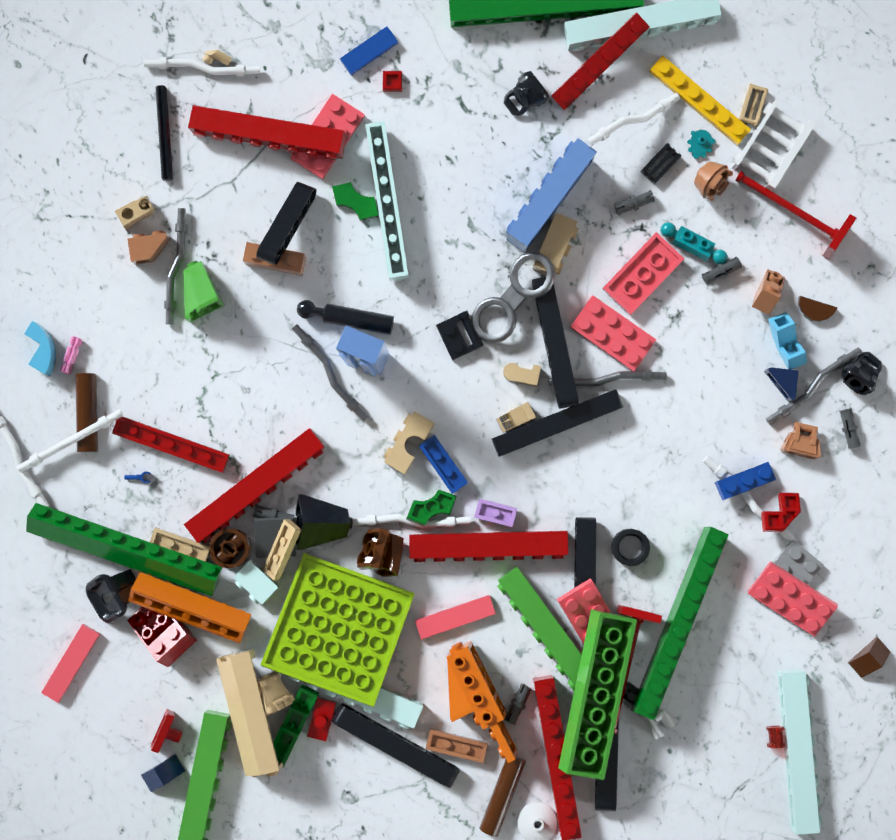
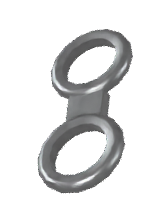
M537 252L522 254L514 261L510 269L509 278L511 285L501 297L484 299L476 306L471 322L480 339L489 343H498L506 340L511 336L516 327L517 317L515 312L527 298L541 297L551 289L555 279V270L548 257ZM536 260L541 262L546 268V281L539 289L533 291L526 290L519 283L518 272L524 263ZM491 305L503 307L508 315V324L505 330L497 335L485 333L480 324V316L483 310Z

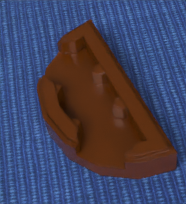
M803 296L798 298V306L804 314L803 316L811 321L820 322L826 320L838 308Z

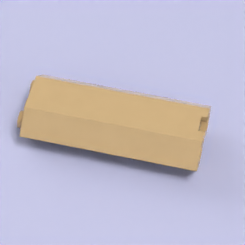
M254 649L220 656L216 661L245 776L257 777L266 774L267 777L277 775L283 765L282 763L278 764L252 661L256 657Z

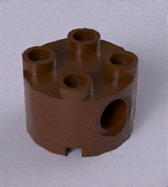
M229 528L221 530L213 536L209 546L210 556L215 564L220 567L234 568L241 566L248 560L253 546L245 532Z

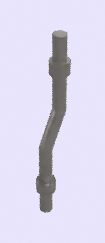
M178 208L177 223L175 224L177 253L167 275L166 301H164V309H166L165 324L173 325L174 309H176L174 283L184 258L185 232H187L185 208Z
M296 324L292 330L302 340L301 343L306 348L308 347L323 363L331 387L345 401L346 407L351 412L354 411L364 422L369 416L359 407L358 401L355 398L352 399L339 385L329 358L314 343V339Z
M857 347L847 355L843 354L838 357L836 362L816 375L803 395L787 405H782L778 408L777 412L767 417V423L771 425L780 418L789 416L791 411L810 400L824 378L839 368L845 367L846 364L851 363L850 361L863 353L862 350Z
M642 370V372L618 371L595 379L574 378L575 386H599L618 379L666 380L667 373L652 372L651 370ZM552 378L548 380L549 386H554Z

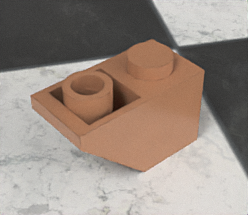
M154 231L152 235L135 234L133 238H128L131 262L135 265L154 262L170 241V236L166 232L164 233V231Z
M767 269L754 296L752 307L770 315L781 297L785 277L776 271Z

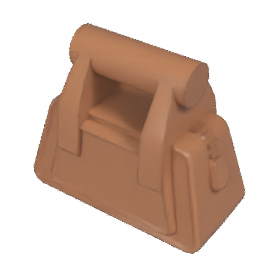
M794 422L793 431L785 438L780 451L813 460L820 458V440L817 438L818 427ZM800 431L808 432L810 434L809 436L801 435Z

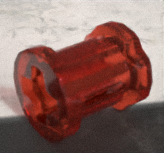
M766 726V730L769 733L767 747L784 748L785 743H783L782 733L784 726Z

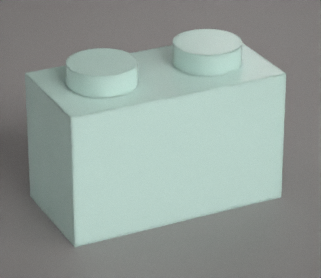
M253 559L249 560L233 577L236 580L235 584L241 590L246 589L251 594L249 596L250 599L256 604H264L280 587Z

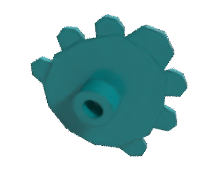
M706 130L691 131L692 137L687 141L691 145L688 151L693 152L692 156L694 158H699L700 155L703 158L706 157L707 151L709 153L712 152L711 146L716 142L715 139Z

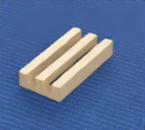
M749 84L739 120L748 125L752 124L754 127L758 126L769 89ZM752 89H754L755 93L753 96L748 116L746 118L744 116L750 100ZM759 91H761L763 93L758 106L755 120H753L751 118L754 112Z

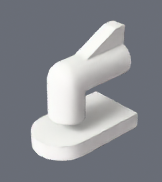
M664 709L658 710L655 720L643 716L651 729L654 740L664 736L657 726V722L661 720L668 730L679 722L668 715Z

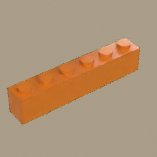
M141 572L131 588L128 602L237 643H241L252 615Z

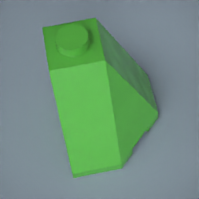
M193 261L187 265L188 268L183 270L185 318L190 323L225 306L202 261Z

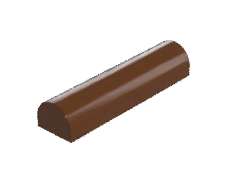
M95 373L75 374L76 433L97 422V381ZM97 431L77 442V452H98Z
M516 757L514 761L508 763L505 759L479 827L482 832L498 837L526 760Z

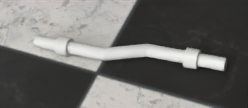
M161 57L159 60L143 61L144 68L193 67L211 75H237V77H245L246 74H261L260 66L212 67L193 59H168L167 57Z
M675 93L667 99H662L657 103V106L643 115L621 117L609 126L599 129L595 135L586 140V144L591 147L599 141H604L610 137L611 133L623 125L644 123L660 112L663 113L670 109L672 104L680 100V96Z
M119 409L108 416L104 415L96 423L39 454L35 453L30 456L29 460L17 466L18 471L22 473L32 466L36 467L42 464L43 460L99 429L111 426L112 422L124 416L123 412Z
M0 416V432L11 447L17 467L23 463L22 455L17 441L6 426L7 422L3 416ZM28 471L19 472L30 489L29 493L32 498H35L39 504L50 507L43 496L42 489L39 485L35 484Z
M709 456L704 458L703 462L714 470V474L719 478L732 476L722 464L719 465ZM749 491L741 493L751 510L761 518V512L764 510L757 505ZM787 529L783 532H775L776 534H781L789 542L795 538Z
M402 514L367 515L365 518L352 519L353 526L368 525V527L392 522H401L422 529L437 527L456 528L455 526L471 524L470 516L459 518L450 516L447 519L427 521L425 526L406 520L407 516Z

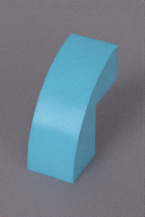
M785 312L768 319L774 342L786 367L791 370L806 364V352L797 341L796 326L788 313Z
M32 321L24 334L38 342L40 346L28 365L45 375L51 376L56 363V349L53 339L43 326Z

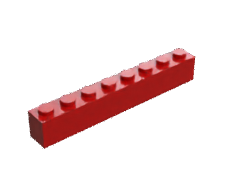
M195 105L192 106L188 124L189 130L196 137L204 138L205 136H210L218 141L228 139L236 144L246 142L254 147H261L263 145L277 151L280 148L287 149L288 152L294 154L305 152L308 156L317 157V155H322L330 160L343 158L347 139L344 130Z
M311 428L307 429L183 525L197 543L204 542L206 544L213 538V533L218 529L220 531L226 529L230 525L229 521L235 517L237 520L246 513L244 510L248 506L254 507L261 502V496L265 493L270 495L277 489L276 485L282 481L284 484L293 477L291 474L295 470L301 471L308 466V460L312 457L314 459L320 457L324 453L323 449L325 446Z
M568 531L409 534L410 559H414V562H426V558H434V562H445V558H453V561H465V557H473V561H485V557H493V560H504V556H512V560H524V556H532V559H544V555H552V559H564V555H568Z
M552 675L533 678L561 840L582 838L571 775L558 768L564 743V733L554 678Z

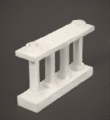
M778 99L772 104L770 102L767 104L763 111L765 116L743 151H738L732 159L735 162L732 169L735 170L739 164H742L766 179L767 185L765 187L771 191L776 188L816 125L810 119L806 124H800L777 110L775 107L780 101ZM770 115L794 129L796 134H798L796 139L789 140L765 125ZM760 131L784 145L785 149L788 150L786 155L779 156L756 142L755 139ZM751 147L775 162L777 166L774 173L772 171L768 172L744 157L749 148Z

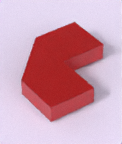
M779 493V511L761 512L763 532H783L801 513L799 493Z

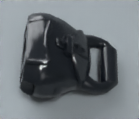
M532 71L521 74L516 86L505 95L503 103L513 116H520L530 107L545 104L549 95ZM511 96H515L518 103L522 106L520 111L510 100Z
M863 352L855 362L848 363L843 367L841 374L843 383L857 394L867 395L875 391L877 379L882 370V362L871 352ZM864 358H866V359H867L871 364H873L877 369L873 368L868 362H866V361L864 360Z

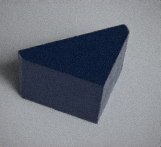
M770 367L764 371L788 402L796 398L799 370Z
M174 754L144 772L141 776L150 792L163 787L186 770L177 755Z

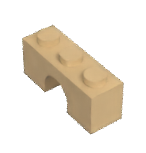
M415 411L412 415H407L403 422L406 426L402 432L400 430L397 432L393 439L396 443L393 448L389 447L383 456L386 459L384 463L403 474H406L415 458L407 453L405 449L406 441L411 437H419L425 441L435 424Z

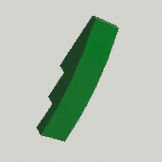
M301 684L295 700L273 742L278 764L282 763L283 768L319 695V692Z

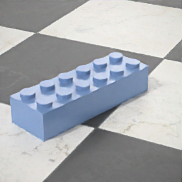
M579 138L575 142L571 141L564 150V157H559L556 160L552 173L548 172L541 181L540 190L538 188L534 190L530 196V203L528 205L524 204L518 212L517 221L513 219L507 227L506 240L524 253L594 160L597 151Z
M346 325L336 347L339 356H341L347 366L358 369L359 366L365 371L364 373L374 377L376 374H382L390 355L385 341Z

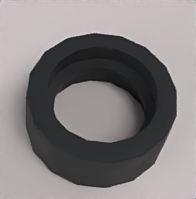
M630 528L623 529L615 535L611 549L615 559L621 564L637 566L648 557L650 544L645 534ZM626 536H635L642 543V551L634 559L625 558L619 551L620 541Z

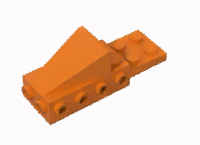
M470 640L464 644L458 642L451 646L450 652L446 656L450 720L453 722L474 712L473 719L476 725H480L482 730L488 727L491 728L489 733L494 741L497 740L500 746L498 751L502 759L506 758L507 762L510 763L516 759L518 750L503 722L507 711L472 641Z

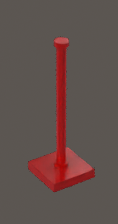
M741 171L735 180L738 183H744L829 235L832 241L822 255L828 260L857 219L850 214L840 229H833L744 175L745 172Z
M619 604L616 612L632 616V618L637 619L614 730L615 734L618 732V729H616L640 625L644 620L661 623L662 615Z

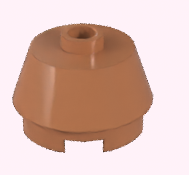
M710 161L698 170L694 185L703 198L714 201V196L716 194L721 196L730 184L727 179L733 175V172L728 169L727 165Z

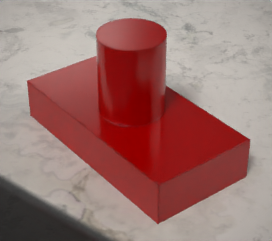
M317 697L307 737L327 741L336 701Z
M166 709L150 745L151 751L159 753L165 739L179 743L183 732L170 727L175 717L174 711Z

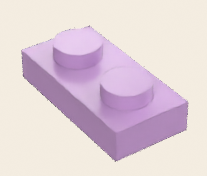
M479 498L474 518L513 527L517 508Z

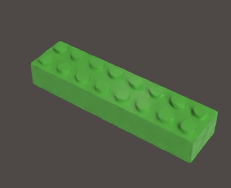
M591 609L558 767L566 774L601 780L605 779L637 619Z

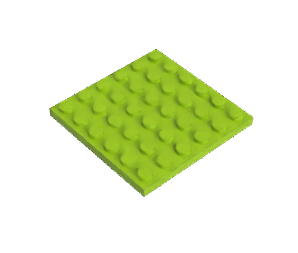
M303 553L260 666L374 707L415 593Z

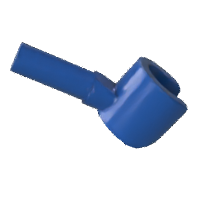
M146 471L137 475H125L124 479L142 480L144 483H150L151 481H145L143 476L144 474L151 473Z

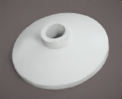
M534 802L526 805L521 810L518 816V829L526 840H548L554 835L557 828V818L551 807L544 803ZM540 821L542 824L540 827H535L534 823Z

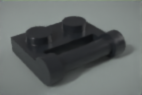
M464 311L436 325L452 361L484 346L482 340L479 341L471 324L468 311ZM459 321H462L472 342V345L468 347L457 326Z

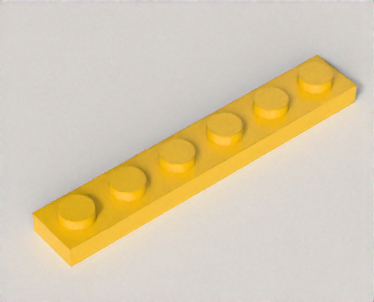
M663 55L650 69L649 72L672 92L677 93L684 102L734 144L738 145L750 132L751 129Z

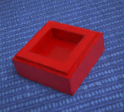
M383 71V92H402V71Z

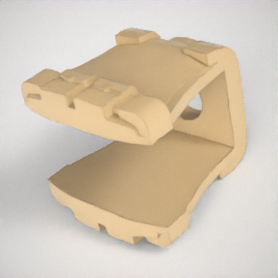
M276 671L257 679L266 716L289 706L295 700L293 694H290L280 679V674Z

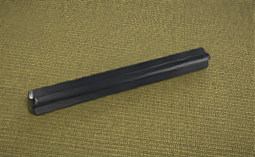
M158 85L155 89L161 178L163 181H171L173 173L167 88L164 85Z

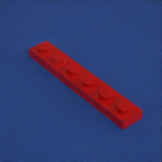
M636 12L551 97L565 110L650 26Z
M126 417L117 419L112 431L114 435L224 473L230 454Z

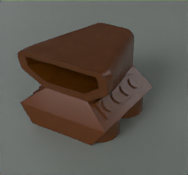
M382 528L367 530L362 541V551L357 558V568L361 570L374 569V572L381 577L398 576L404 538Z

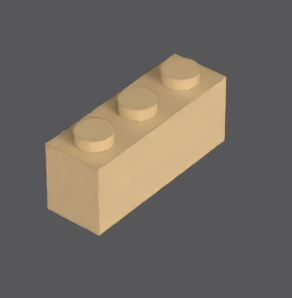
M557 212L539 253L548 257L554 266L555 273L560 274L564 265L561 263V259L563 256L567 257L571 248L568 245L570 238L575 239L579 228L576 227L578 221ZM535 260L532 269L547 275L545 266Z

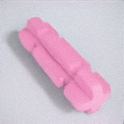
M71 337L69 342L71 345L68 346L63 359L64 364H61L60 367L62 373L71 374L73 369L71 366L75 363L79 352L78 347H81L82 344L81 338Z

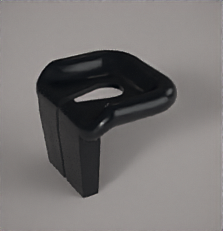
M131 569L111 577L107 574H101L87 583L85 588L86 595L103 622L111 624L126 613L127 604L130 603L128 602L130 591L136 581V577ZM103 594H112L113 597L109 604L104 601Z

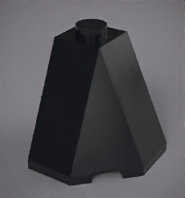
M303 494L298 495L295 516H297L296 525L301 529V532L296 541L297 550L307 549L348 536L349 529H352L353 520L352 517H349L348 509Z

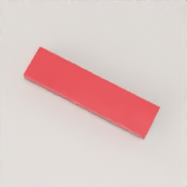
M490 595L416 619L415 623L420 638L424 639L496 613Z
M85 624L81 625L42 690V694L57 703L61 701L100 636L99 632Z

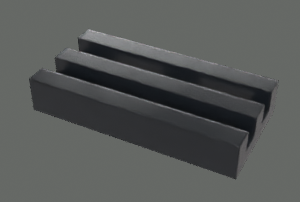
M667 143L641 170V173L655 185L682 155L677 153ZM666 150L669 151L655 168L648 173L647 170ZM673 155L675 158L654 179L652 177L654 173Z

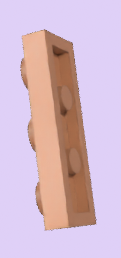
M430 729L425 749L484 763L488 742Z

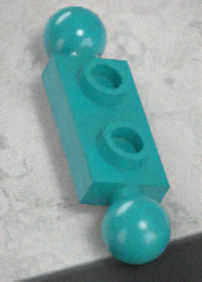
M666 222L660 228V232L664 237H674L672 244L706 262L709 257H712L715 264H724L728 259V255L724 250H714L716 243L683 226L676 230L673 223Z

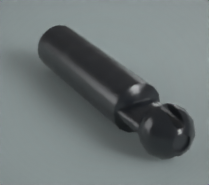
M309 300L301 301L297 305V313L304 319L315 315L322 317L324 323L344 327L346 325L355 329L387 335L392 333L394 316L328 303L324 308L315 307L314 303Z

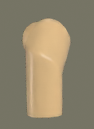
M209 50L204 53L205 56L202 59L208 65H211L213 60H218L228 66L232 57L220 50Z

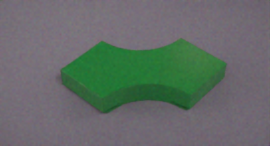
M351 182L332 186L336 206H345L356 212L360 221L379 217L374 197L360 195L355 191Z
M438 489L436 494L429 500H413L406 520L425 526L427 521L433 516L439 514L450 515L457 496Z

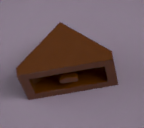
M876 637L847 663L860 678H863L882 668L891 652Z

